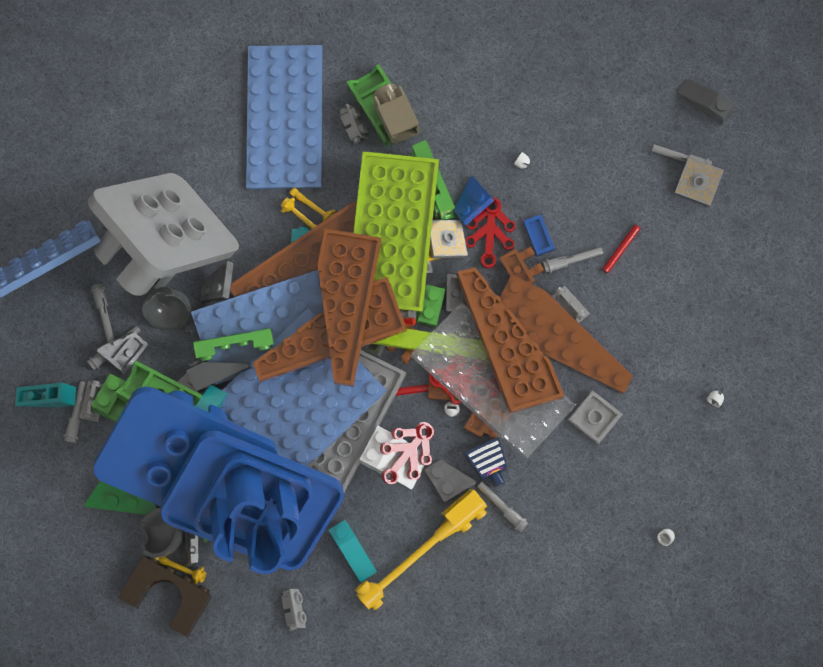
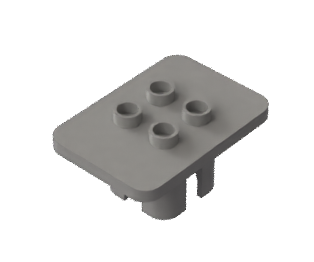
M174 173L99 188L88 199V206L108 229L100 239L101 242L95 245L94 252L103 265H106L122 247L133 259L116 280L126 291L133 295L146 294L159 278L161 279L154 286L156 289L165 287L177 273L231 258L239 248L236 238L191 186L182 177Z

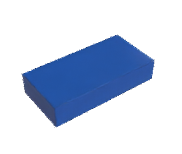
M541 214L523 221L536 256L555 250Z

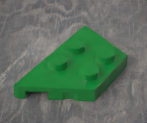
M102 481L98 483L84 506L147 515L157 508L156 504Z

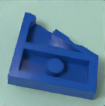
M472 175L453 211L467 225L488 207L494 199Z

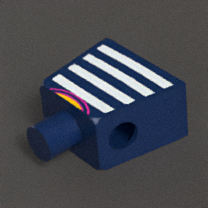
M498 437L465 452L466 459L482 481L490 478L494 487L505 483L501 472L507 470V464Z

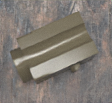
M387 84L374 92V107L392 146L420 134L419 122L401 86L396 87L395 84Z

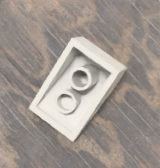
M377 426L359 460L361 464L382 474L385 469L391 468L403 451L385 455L380 452L381 444H402L408 442L404 439L395 440L391 432ZM387 445L384 447L385 452L389 450ZM417 448V460H418V459H419V456L422 454V450H420V449ZM424 456L423 461L425 463L427 462L426 456ZM408 458L398 471L399 478L397 482L412 490L417 480H410L407 477V471L410 469ZM418 460V470L421 473L425 465H421ZM415 471L411 473L413 478L416 476ZM389 473L386 474V477H391Z

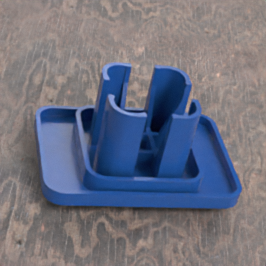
M141 387L132 393L95 457L94 474L104 483L161 506L178 473L203 433L212 430L220 431L277 454V447L269 438L228 421L226 413L217 406L210 404L207 412L193 406V396L185 392L172 391L166 394L152 387Z
M212 430L203 433L197 440L162 501L161 516L164 522L170 526L212 541L214 553L220 559L232 562L234 559L233 550L248 555L249 570L260 574H271L279 568L295 570L304 565L343 502L344 491L341 482L332 476L220 431Z

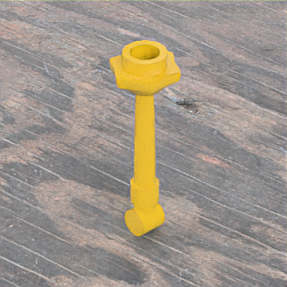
M292 188L289 192L292 197H296L297 200L321 214L323 221L336 213V210L325 212L307 199L305 195L299 193L296 188Z
M286 198L280 205L282 207L281 212L292 211L311 229L318 226L294 208V198Z
M166 557L155 558L164 566L167 565L192 575L195 585L199 582L203 583L206 577V572H204V567L202 566L193 571L170 561Z

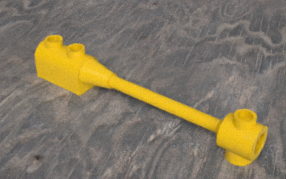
M470 488L441 513L446 520L428 541L378 584L369 583L367 580L362 582L355 589L357 592L356 596L368 610L370 608H373V610L378 609L383 604L381 599L384 597L383 589L438 541H442L460 530L463 533L469 530L472 526L471 520L475 517L479 520L487 513L484 510L487 507L486 503L474 489Z

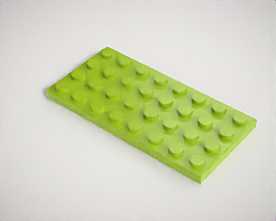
M363 151L354 233L382 238L374 281L388 277L399 309L423 312L439 159Z

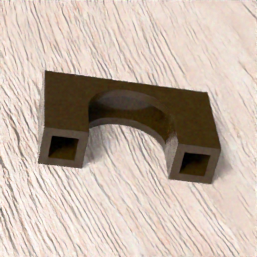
M142 556L120 593L119 598L138 609L153 585L160 582H171L177 585L181 591L182 603L169 627L188 638L212 598L208 594L210 590L202 585H199V587L192 584L193 580L185 575L180 578L175 575L176 570L167 565L165 568L158 565L160 561L153 557H148L147 559Z

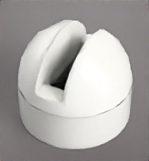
M521 152L514 165L524 169L527 168V165L524 163L530 164V159Z
M718 390L711 392L707 397V401L717 408L724 401L723 394H718Z
M450 401L445 404L444 411L446 415L454 417V415L456 416L459 413V405H453ZM447 406L457 407V410L447 409Z
M663 529L657 536L659 543L664 546H669L675 538L674 532L670 529Z

